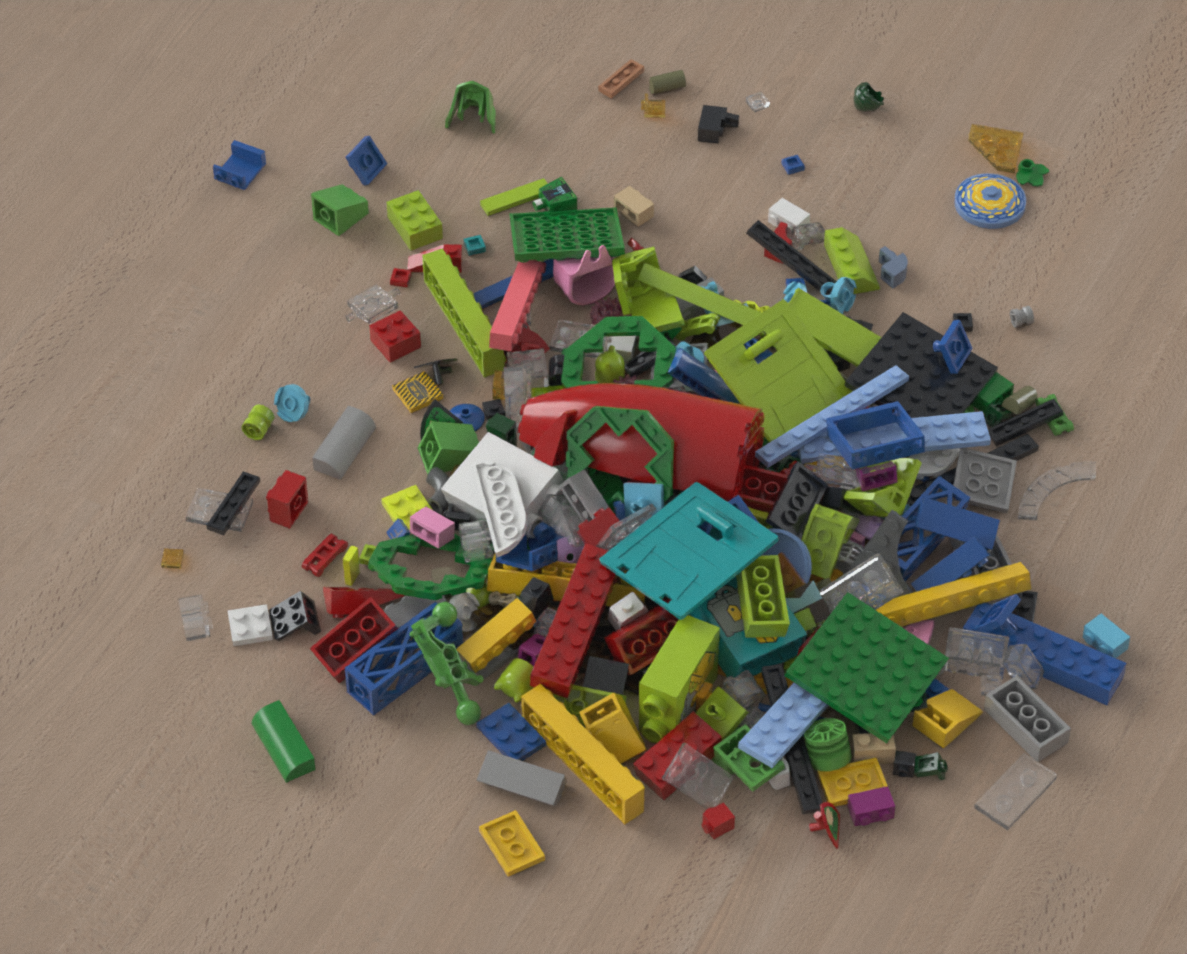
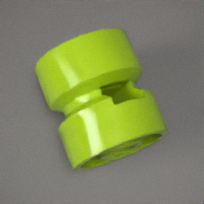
M255 405L251 409L248 418L242 424V432L250 439L261 440L275 419L274 413L264 405Z

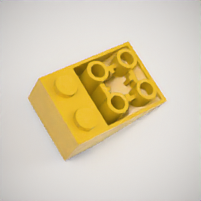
M950 689L927 699L928 708L914 711L913 727L944 749L973 723L983 711L955 690Z
M612 693L579 712L585 726L591 731L592 736L597 741L600 740L604 744L605 749L617 757L620 764L647 750L621 695Z

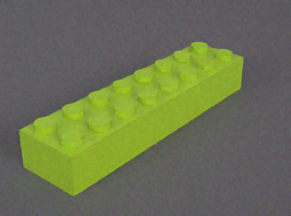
M443 249L422 255L424 282L483 377L485 378L504 371V362H506L504 350L489 348L490 331L492 328L489 318L483 314L480 303H476L473 292L468 290L465 279H461L458 268L453 266L450 256L446 255Z

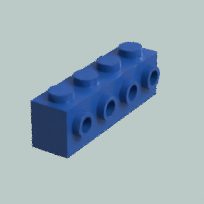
M974 536L913 581L911 585L917 592L960 578L969 577L973 573L971 570L976 566L980 568L988 562L987 558L991 555L979 539Z

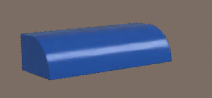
M682 348L677 350L668 374L701 396L737 404L740 403L716 371Z
M924 498L918 510L916 528L967 542L976 536L986 549L992 550L1000 520Z

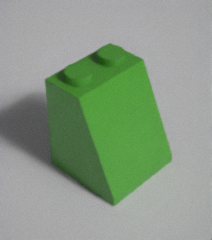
M343 184L311 194L313 220L338 236L369 214L366 198L361 197Z
M431 421L418 446L427 475L434 467H438L444 472L458 469L478 445L479 441L472 424Z

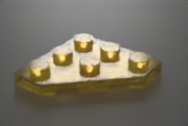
M972 124L968 141L997 171L1015 173L1024 133Z

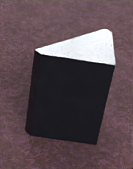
M589 656L583 687L625 695L629 664Z

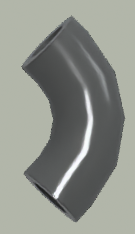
M434 467L426 478V482L435 489L433 496L428 499V504L433 511L441 514L449 506L441 488L450 477L443 470Z

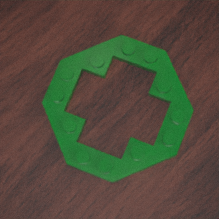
M643 316L605 317L565 349L561 380L565 388L599 383L598 381H582L585 353H604L605 337L640 336V352L657 351L653 380H635L634 384L668 388L674 381V377L668 374V370L677 352L676 347Z
M594 406L567 431L568 451H566V467H568V477L566 480L586 469L595 460L582 445L605 423L611 427L618 437L633 425L657 453L644 467L657 481L655 484H663L664 502L673 495L674 440L648 410ZM621 490L617 491L608 501L605 500L614 514L613 502L621 501L624 504V493Z
M414 534L379 542L368 561V568L372 572L376 571L378 577L385 584H390L396 594L429 600L442 599V595L449 593L452 596L466 593L468 588H475L476 590L483 588L488 579V569L492 562L469 540L457 534H454V539L439 549L456 552L454 562L471 565L465 578L454 574H445L441 584L432 581L415 580L411 577L405 578L407 573L406 567H400L396 564L391 565L397 552L417 555L421 546L438 549Z

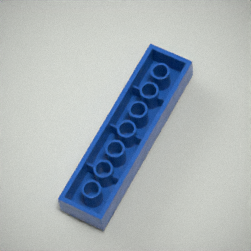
M987 602L977 605L963 626L961 642L1104 705H1108L1124 678L1127 663L1012 613L1008 618L1018 628L1013 635L1008 637L1001 627H998L978 636L973 629L992 606V604Z

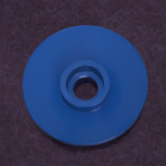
M460 404L450 410L451 413L463 422L462 424H472L474 431L480 429L484 424V412L476 405Z

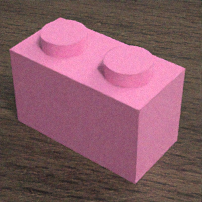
M424 507L410 516V533L439 549L454 539L455 523L430 508Z

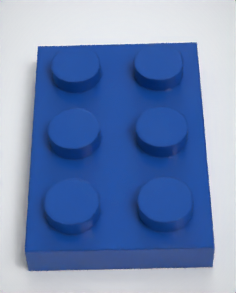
M510 703L477 722V728L502 755L523 761L546 746V740Z

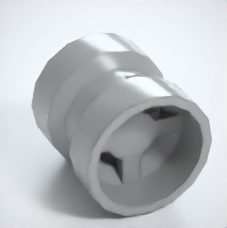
M1025 306L1020 310L1017 308L1010 310L1011 323L1015 328L1022 326L1024 323L1027 325L1034 322V314L1031 307Z

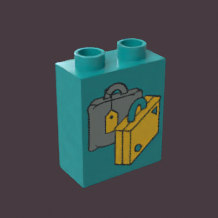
M736 576L688 614L720 628L718 664L732 685L760 674L761 668L764 666L782 664L797 657L798 650L807 637L806 631L787 605L790 625L785 637L746 638Z

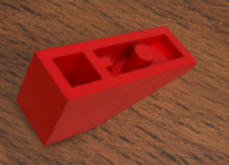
M443 244L409 256L407 270L423 272L422 255L443 249L446 255L450 256L453 266H456L459 273H462V244Z
M577 410L564 412L541 436L535 445L534 458L551 467L563 464L568 448L567 431L575 424L578 414Z

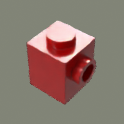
M723 802L715 807L708 808L703 813L701 826L706 834L709 833L713 839H716L735 829V816Z

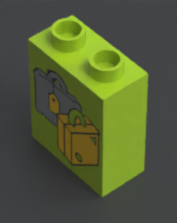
M689 615L682 620L679 619L639 683V732L649 742L656 744L693 711L697 712V694L705 681L714 684L718 677L719 627Z

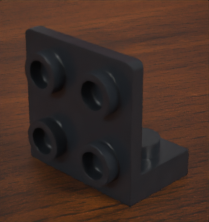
M302 591L297 592L269 610L274 636L277 641L282 640L302 627L314 635L321 632L315 602Z

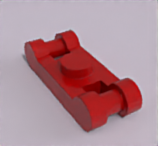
M332 533L329 534L303 561L301 567L306 571H312L313 575L320 577L324 569L341 552L347 549L348 542L343 539H337V536Z

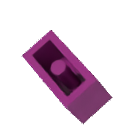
M888 786L848 795L847 808L854 827L866 826L870 823L888 821L894 818L896 806Z

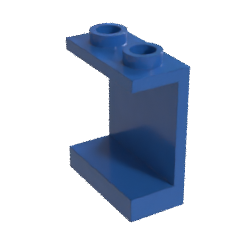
M234 140L231 143L232 155L222 167L213 165L214 179L245 190L265 166V151Z
M524 535L519 544L509 553L500 557L496 556V562L535 571L558 561L557 542H551L535 550H528L527 535Z

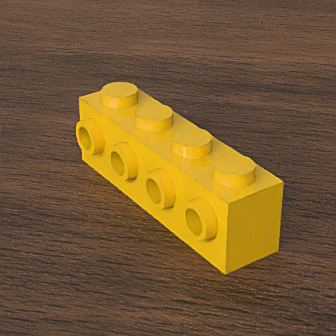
M516 598L456 650L461 659L476 673L485 668L494 657L499 656L521 634L530 630L537 621L533 613Z

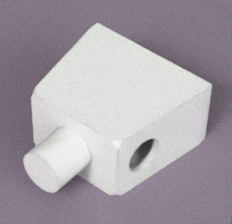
M631 592L610 607L608 620L617 631L649 612V610L634 592Z

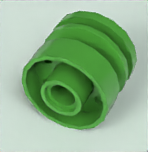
M835 718L817 720L804 733L811 766L815 770H838L850 762L852 754L845 723Z

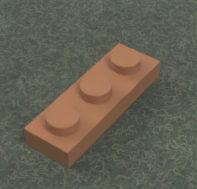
M630 59L600 84L598 91L612 99L644 72V66Z

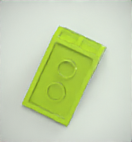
M655 247L625 253L612 260L614 281L623 315L631 314L630 307L633 306L632 297L643 295L654 288L639 281L638 278L644 263L660 269Z
M910 458L890 460L897 468V483L867 491H862L861 487L846 491L844 499L865 516L887 517L891 510L902 515L922 462L918 459Z
M815 504L801 539L810 553L812 563L811 574L824 579H831L842 545L848 542L860 520L859 518Z

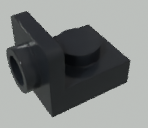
M696 266L679 273L678 276L696 285L707 279V276Z
M449 503L448 510H444L443 516L455 523V531H463V527L471 523L470 514L454 512L453 504Z
M896 750L892 775L913 778L915 756L917 753Z

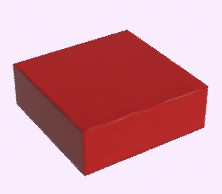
M394 268L390 278V285L408 288L412 270Z

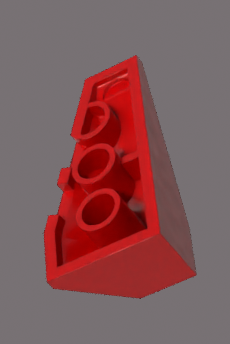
M323 587L326 611L329 614H333V618H344V614H351L370 597L380 605L406 596L396 594L389 588H378V590L358 588V590L349 587Z

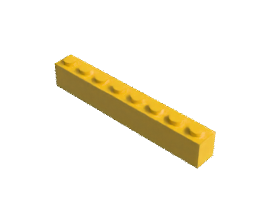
M1021 562L875 603L872 604V608L903 627L1031 590L1030 572Z

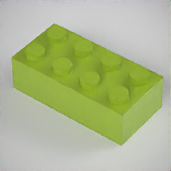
M761 555L736 575L745 637H785L790 622L778 555Z

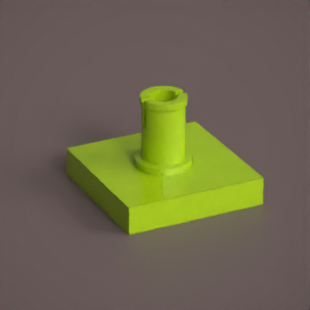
M719 686L696 712L701 719L721 735L722 741L731 735L749 713Z

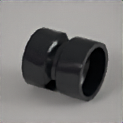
M563 354L555 355L549 360L548 384L557 390L565 389L561 382L565 357Z

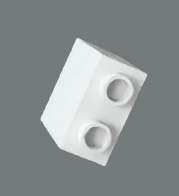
M488 432L443 485L441 490L448 504H453L455 512L470 514L471 521L473 522L477 519H486L471 463L492 461L502 467L506 466L514 474L520 489L528 522L525 532L527 540L535 538L533 535L534 528L539 523L544 522V519L553 509H559L566 500L559 487L564 482L557 468L547 465L529 453Z

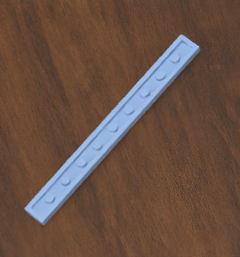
M895 365L755 451V457L769 468L827 431L826 418L866 408L908 382L909 375Z

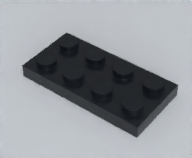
M795 463L765 522L774 529L786 530L801 539L811 511L815 504H819L828 484L801 463Z

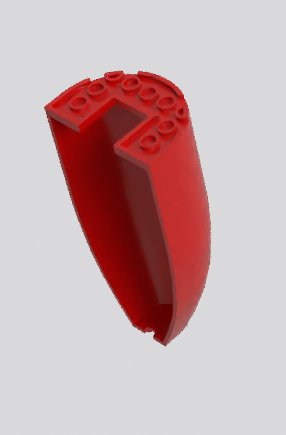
M598 383L569 387L532 397L527 400L526 404H522L520 409L522 421L518 425L519 440L535 447L541 436L566 411H578L575 420L576 424L594 406L648 410L674 440V489L685 491L692 484L698 482L722 499L730 501L742 490L745 465L757 468L760 466V461L755 457V451L763 447L765 428L761 426L764 423L765 417L762 409L662 387L639 384ZM605 423L582 445L595 459L588 466L590 468L655 484L657 482L644 467L657 453L633 425L618 437L611 427Z

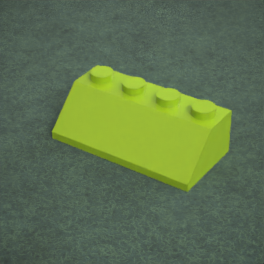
M843 227L825 230L824 247L838 280L841 277L853 279L856 283V288H853V294L880 290L879 283L859 237Z

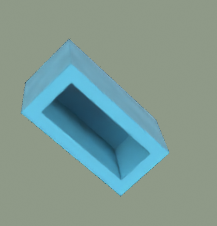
M1102 613L1084 626L1082 638L1087 644L1092 645L1098 651L1117 658L1128 649L1130 636Z

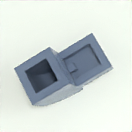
M886 246L881 248L879 252V263L882 264L880 279L893 289L906 279L908 260L904 253L897 256Z

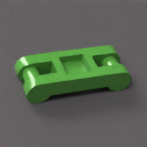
M1050 394L1047 398L1040 397L1035 399L1036 406H1039L1052 399H1055L1057 402L1055 394ZM1064 411L1063 416L1047 423L1055 436L1062 434L1064 431L1071 432L1074 430L1072 421L1067 418Z

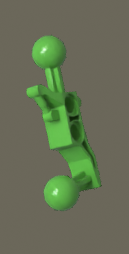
M441 602L434 607L430 617L425 620L422 618L411 625L413 631L409 634L411 637H414L424 655V659L434 674L436 686L443 687L444 689L452 687L459 704L456 709L457 719L464 725H473L480 719L481 708L477 702L469 700L463 684L467 683L477 686L484 681V678L481 675L477 676L467 668V663L461 661L454 644H445L432 633L431 630L437 626H451L457 619L458 613L455 606L449 602Z

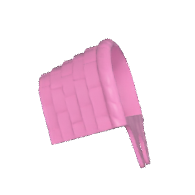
M601 245L599 247V258H593L591 251L586 250L582 259H554V282L563 290L572 303L582 306L596 303L606 297L615 287L612 260L615 257H611L606 247Z

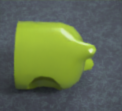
M610 345L609 349L599 354L595 361V380L599 383L622 384L625 380V362L622 356L616 352L615 346Z
M513 659L494 684V689L501 690L508 697L514 698L516 703L520 702L521 696L532 689V686H530V676L533 666L523 659Z

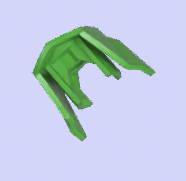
M468 81L457 85L450 111L445 120V128H449L457 108V117L463 121L464 112L471 105L478 106V115L481 116V123H483L485 112L487 111V120L491 124L492 133H495L496 110L493 105L494 99L491 91L475 81Z

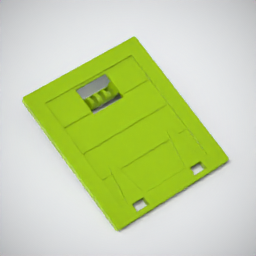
M784 299L704 352L706 358L742 405L762 409L765 420L761 427L765 428L764 436L769 442H772L853 392L844 386V378ZM764 332L766 335L764 338L748 349L745 348L744 344ZM771 346L776 348L777 352L761 363L757 364L754 358Z

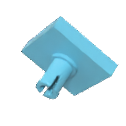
M624 483L626 522L645 523L664 507L663 484Z

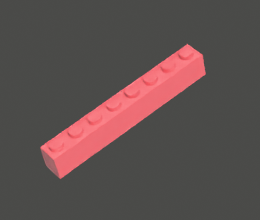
M529 260L524 263L518 262L491 328L489 348L512 351L514 344L517 345L518 336L522 332L523 324H525L527 314L530 312L531 303L533 304L535 293H537L539 283L542 281V273L546 271V263L544 261Z

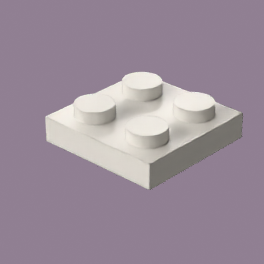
M267 604L228 610L233 646L273 640Z

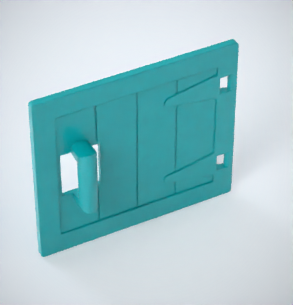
M695 482L604 554L599 560L603 566L682 620L777 543L779 538L763 525L700 483ZM707 521L722 532L723 538L717 541L698 527ZM624 566L629 571L625 574L619 569ZM665 596L671 600L668 604L662 600Z

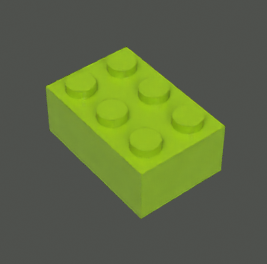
M419 190L386 202L387 217L410 251L443 239L442 223Z

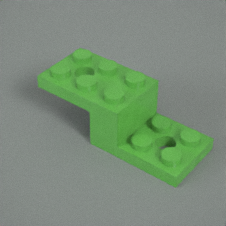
M745 724L741 728L736 727L730 736L713 747L714 757L711 760L728 778L735 773L753 792L784 770L785 764L779 760L771 768L738 748L739 742L751 730ZM755 761L761 763L757 768L751 767L750 764Z

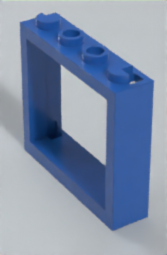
M898 401L826 418L827 435L852 470L925 452L924 434ZM897 423L907 438L853 450L843 435Z

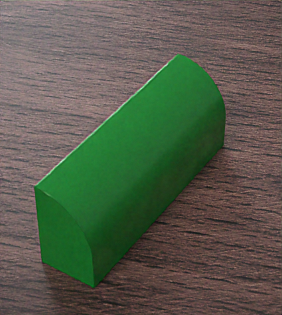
M275 701L261 708L254 715L251 724L284 781L287 783L315 771V759L281 701Z

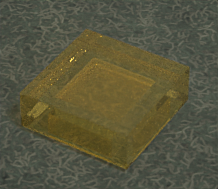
M164 548L161 567L181 569L184 550Z

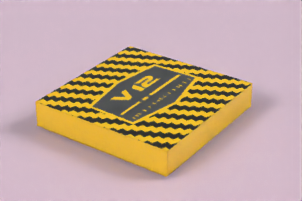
M425 371L392 385L393 391L410 413L429 406L434 399L437 401L444 399L443 393Z

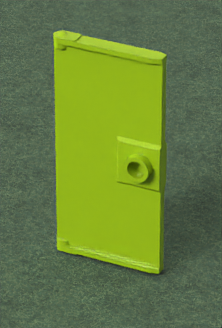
M654 287L643 295L632 297L631 315L643 316L659 332L685 325L674 295Z
M800 288L795 290L793 297L788 303L818 345L832 351L857 367L882 338Z

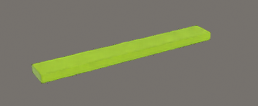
M644 263L638 278L641 282L741 325H745L761 314L757 310L647 263Z

